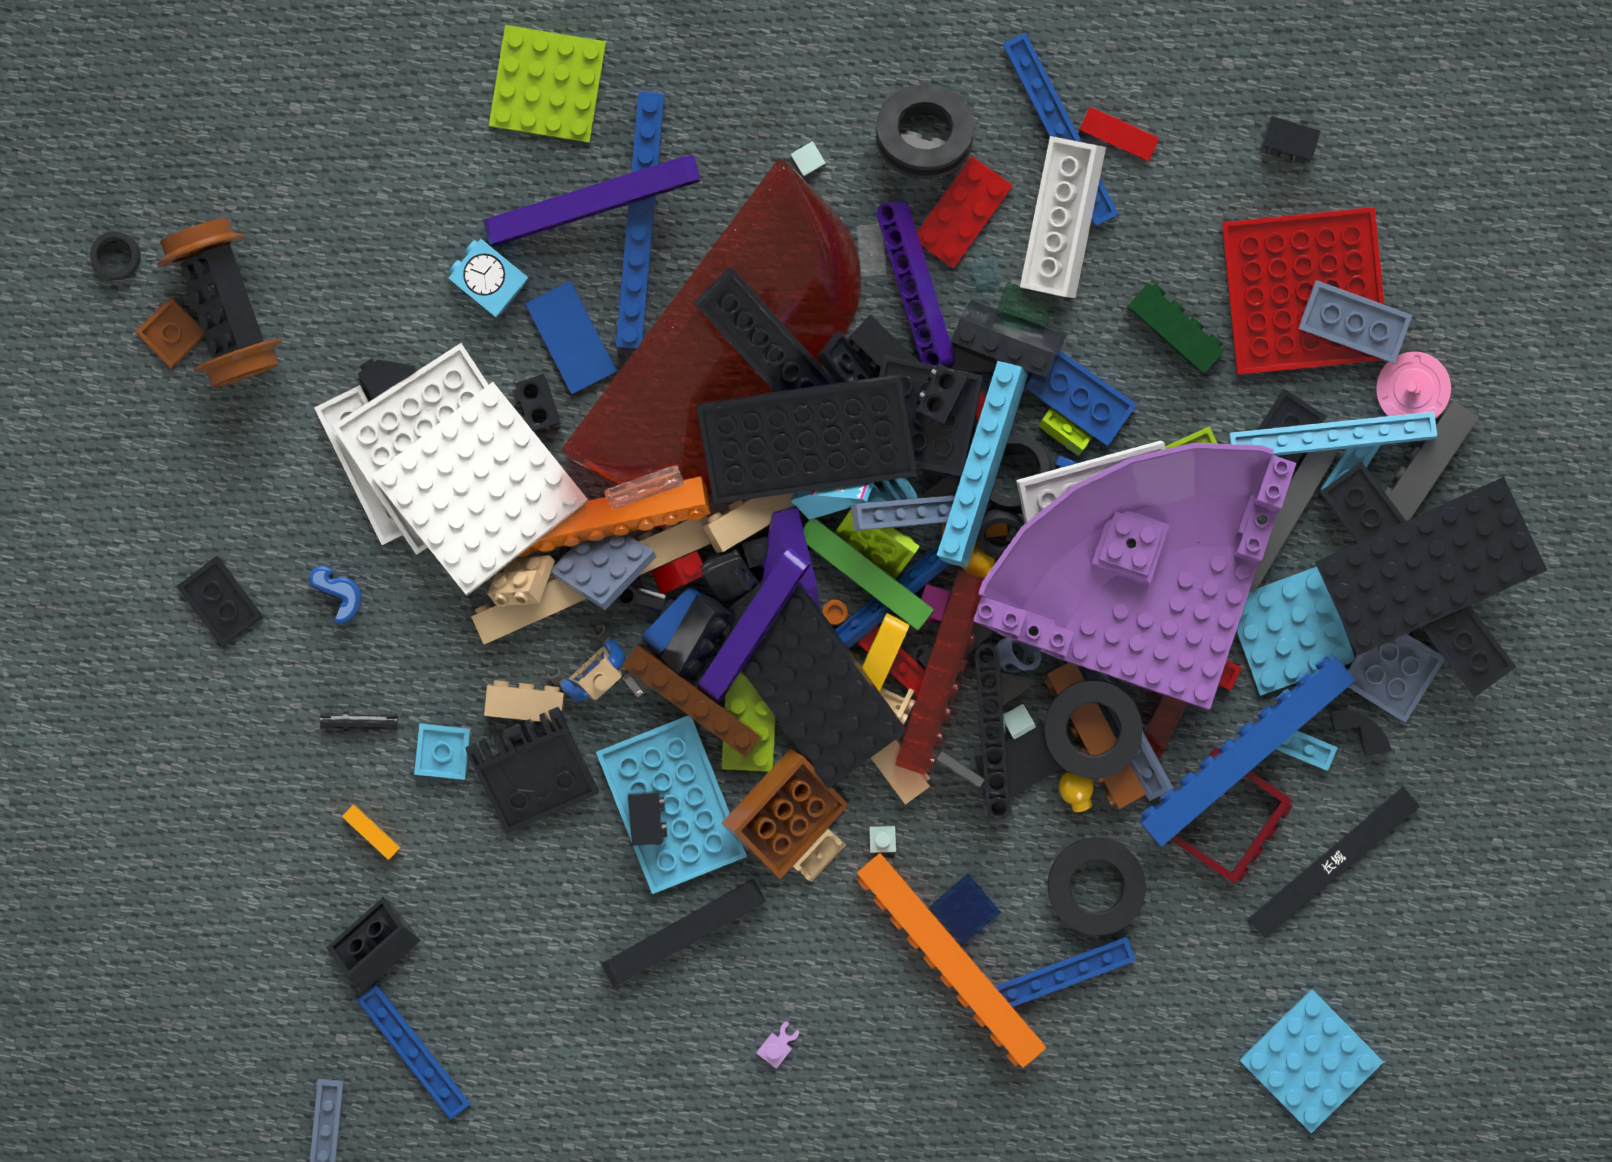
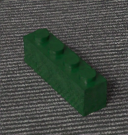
M1147 283L1127 305V308L1201 374H1205L1224 352L1221 348L1223 343L1213 334L1210 336L1202 331L1204 326L1194 317L1191 319L1187 318L1183 314L1185 309L1175 300L1172 302L1168 301L1164 297L1166 292L1156 283L1153 285Z

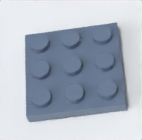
M628 534L624 536L612 535L604 537L600 541L589 540L573 546L552 568L551 574L566 586L606 610L657 556L652 549Z
M1406 634L1359 656L1356 655L1354 661L1347 669L1355 679L1348 688L1406 723L1445 658Z

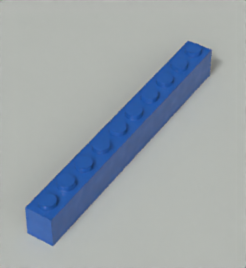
M642 91L638 93L631 173L659 164L665 103L664 93ZM656 196L628 205L616 339L617 348L643 349Z
M1325 656L1315 664L1316 669L1311 674L1307 672L1296 680L1297 686L1291 691L1286 689L1276 698L1278 702L1271 708L1269 705L1263 708L1257 714L1259 718L1254 723L1250 724L1248 722L1237 731L1240 735L1233 741L1228 739L1218 747L1219 753L1213 758L1211 755L1206 757L1199 764L1201 768L1194 774L1191 772L1186 774L1179 781L1181 785L1174 791L1169 789L1160 797L1162 801L1156 807L1151 805L1141 813L1142 819L1138 822L1157 845L1162 847L1355 681L1354 677L1337 657L1330 656L1328 658Z

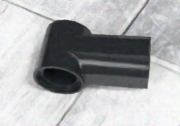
M629 585L627 588L633 592L632 600L625 603L619 597L616 598V602L622 607L660 616L666 595Z

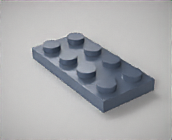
M1316 280L1298 329L1395 364L1412 315Z

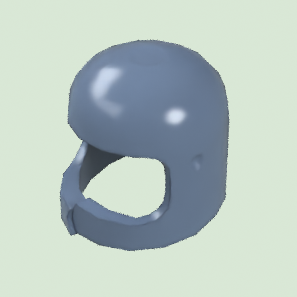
M1007 637L996 644L1000 652L1001 671L1011 674L1017 673L1020 670H1035L1041 663L1042 657L1039 648L1011 640ZM1012 643L1019 644L1023 649V660L1019 661L1014 655ZM1029 654H1033L1035 658L1033 663L1025 665L1026 657Z

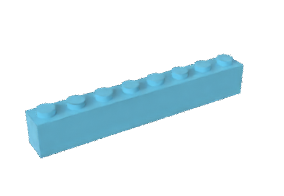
M997 362L937 556L943 562L968 568L1028 374L1020 366Z

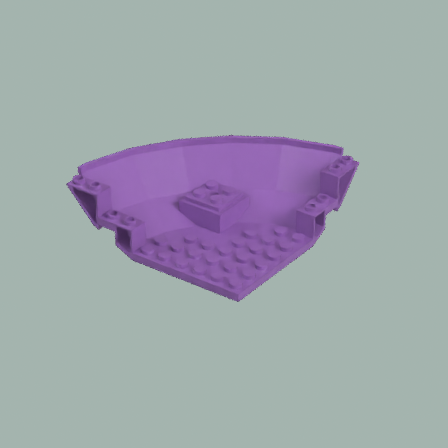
M1191 443L1131 457L1070 487L1020 528L983 580L978 593L981 599L973 621L1011 640L1039 648L1041 652L1063 661L1210 710L1257 566L1262 561L1277 513L1282 508L1296 463L1274 456V449L1262 445ZM1264 516L1266 523L1263 525L1259 524L1257 517ZM1128 539L1135 540L1136 546L1134 548L1127 547L1126 541ZM1036 627L1038 635L1031 636L1029 628Z

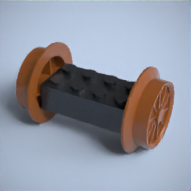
M228 218L205 222L163 238L160 243L165 256L157 263L158 267L181 265L182 276L187 282L191 301L196 307L199 324L204 330L207 339L208 350L213 356L212 360L198 365L194 368V371L206 373L211 388L237 382L278 366L279 361L275 349L283 342L282 339L263 342L260 328L231 249L232 245L244 240L246 236L245 234L233 233Z

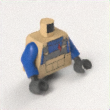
M601 624L603 627L601 634L593 630V635L604 643V646L571 675L569 679L566 678V675L558 666H554L558 672L555 676L551 677L547 673V677L554 686H560L575 701H583L588 698L597 700L622 676V665L625 661V655L615 639L612 638L613 632L604 624Z

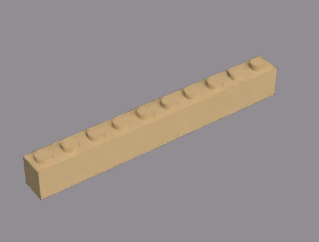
M707 515L698 520L689 519L678 525L661 527L663 531L655 535L650 531L639 536V541L652 549L657 556L641 574L711 544L702 528L703 525L708 523ZM551 575L548 578L539 603L507 606L496 605L492 608L488 603L475 609L476 615L471 617L483 644H486L587 598Z

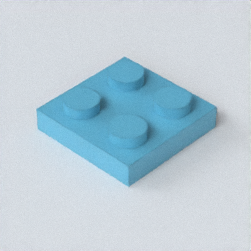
M420 723L414 775L465 780L468 762L465 747L469 745L471 729Z

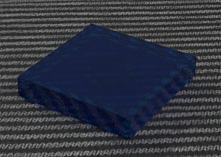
M968 873L929 906L962 945L1001 913L998 907Z

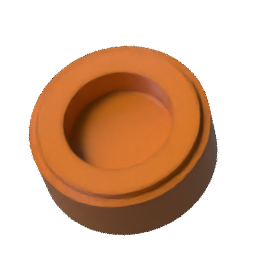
M830 600L824 605L822 613L831 625H839L846 620L848 610L842 601Z

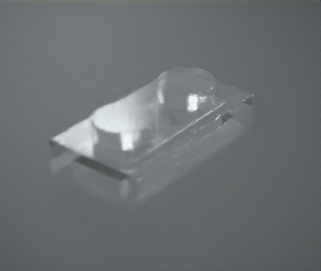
M858 225L857 237L861 277L886 275L884 239L880 225Z

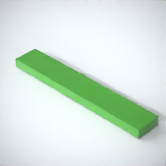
M817 518L810 519L804 526L803 531L808 546L915 629L919 630L935 610Z

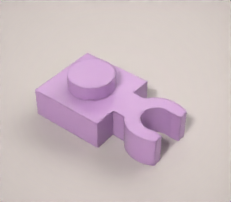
M787 1021L781 1025L780 1035L776 1036L772 1032L756 1052L776 1069L792 1049L787 1044L788 1041L795 1040L799 1035L798 1029L792 1035L786 1034L785 1028L789 1025Z

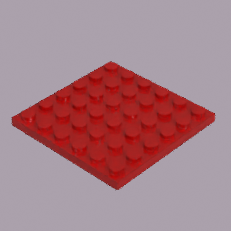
M1375 207L1222 222L1236 375L1382 360L1298 329L1316 280L1384 305Z

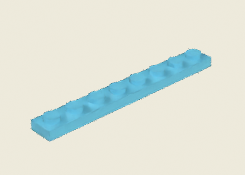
M1434 412L1234 432L1230 433L1229 438L1230 444L1262 445L1274 449L1273 455L1277 456L1431 440L1437 438Z

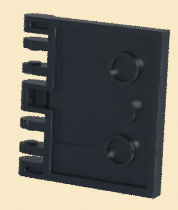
M558 706L548 710L550 719L555 727L554 730L548 716L544 712L539 717L546 733L540 736L534 722L531 719L525 721L526 728L532 738L531 740H528L523 726L519 723L503 730L510 746L508 750L499 732L493 735L494 743L500 752L499 754L492 755L490 746L485 739L479 741L482 753L476 743L465 747L466 753L506 833H510L599 794V789Z

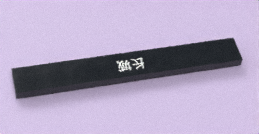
M1402 786L1248 917V919L1262 936L1266 938L1420 807L1419 804Z

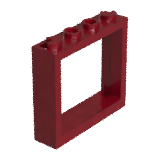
M1214 747L1208 756L1211 755L1213 758L1220 750ZM1251 771L1245 777L1273 795L1280 802L1232 872L1178 835L1170 839L1234 884L1237 880L1241 882L1249 871L1246 866L1251 859L1256 860L1263 851L1261 845L1264 840L1272 838L1278 829L1275 824L1280 817L1285 818L1292 808V805H1290L1291 798Z

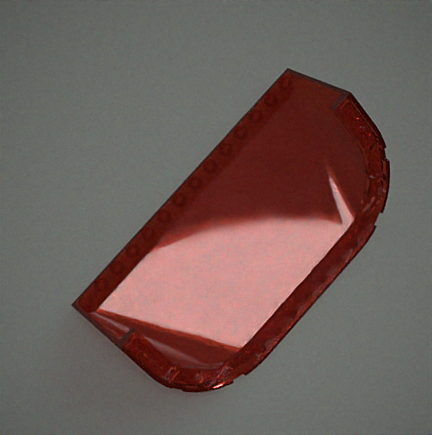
M778 158L560 450L577 464L622 493L702 477L707 487L708 495L712 494L696 405L701 402L773 392L693 304L729 266L739 274L821 367L822 364L816 356L834 333L840 330L845 335L854 319L861 292V267L854 240L847 226L833 208L781 158Z

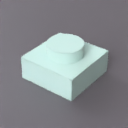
M870 826V853L896 852L895 826Z

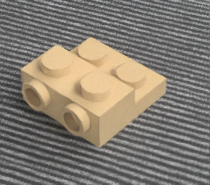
M550 555L515 558L506 565L503 573H496L494 575L488 595L498 606L539 603L555 561Z

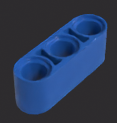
M692 584L641 636L658 654L668 646L696 595H703Z

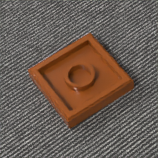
M172 296L135 331L171 369L205 337L204 330L198 322Z

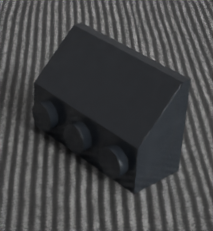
M382 897L327 946V949L345 976L364 992L418 944L420 939L386 898Z

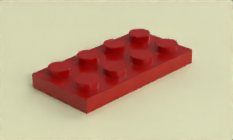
M971 156L918 229L917 234L921 246L948 266L954 268L1013 185Z

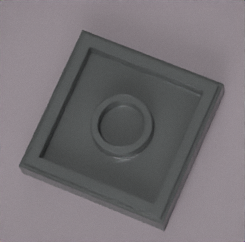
M940 749L935 756L938 762L976 787H980L984 782L982 776Z

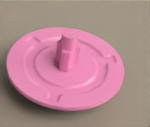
M1406 352L1398 355L1395 364L1388 362L1383 367L1377 381V397L1379 404L1388 416L1434 412V416L1437 418L1449 402L1451 382L1445 367L1436 358L1422 352Z

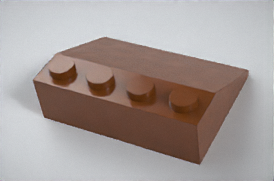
M789 749L721 824L778 879H781L846 809L848 804L832 787L826 788L814 771V767L802 755Z

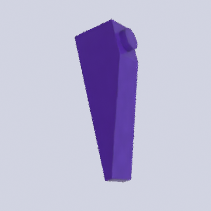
M794 506L773 512L767 539L769 544L767 558L763 560L762 565L764 568L762 582L768 578L782 555L789 548L811 563L798 507ZM811 563L800 583L820 609L817 583Z

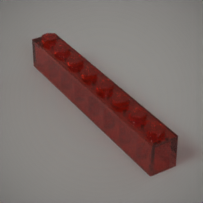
M961 570L957 572L906 727L907 732L904 734L895 761V766L925 775L926 770L931 771L935 756H932L931 753L934 745L939 747L943 732L939 731L942 721L947 722L951 707L947 705L950 697L955 698L959 683L955 682L958 672L963 674L967 659L963 658L966 648L971 649L975 634L971 633L973 625H979V623L973 620L981 599L978 593L985 578Z

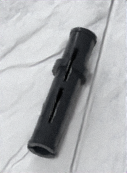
M349 711L337 714H320V729H343V731H349V729L397 730L398 714H349Z

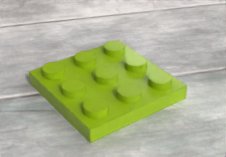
M851 510L835 531L836 534L895 579L920 547L914 543L912 538L901 534L894 528L854 531Z

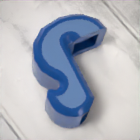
M316 567L309 574L311 587L343 599L334 623L343 624L352 620L361 607L363 595L360 586L354 580L346 577L332 579L331 575L334 573V570L330 567Z

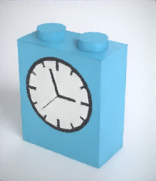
M482 239L478 242L474 240L465 250V253L468 255L463 261L457 260L448 271L451 273L449 279L498 318L528 282L529 278Z

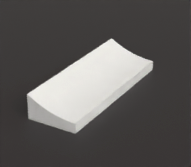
M1050 136L1020 287L1076 298L1106 147Z

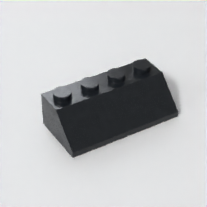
M971 300L958 322L951 344L954 348L995 364L1000 361L1020 366L1029 377L1048 383L1066 335Z

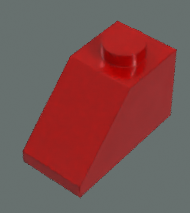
M695 551L653 570L651 573L660 592L664 594L704 576L701 571L703 562L698 551Z

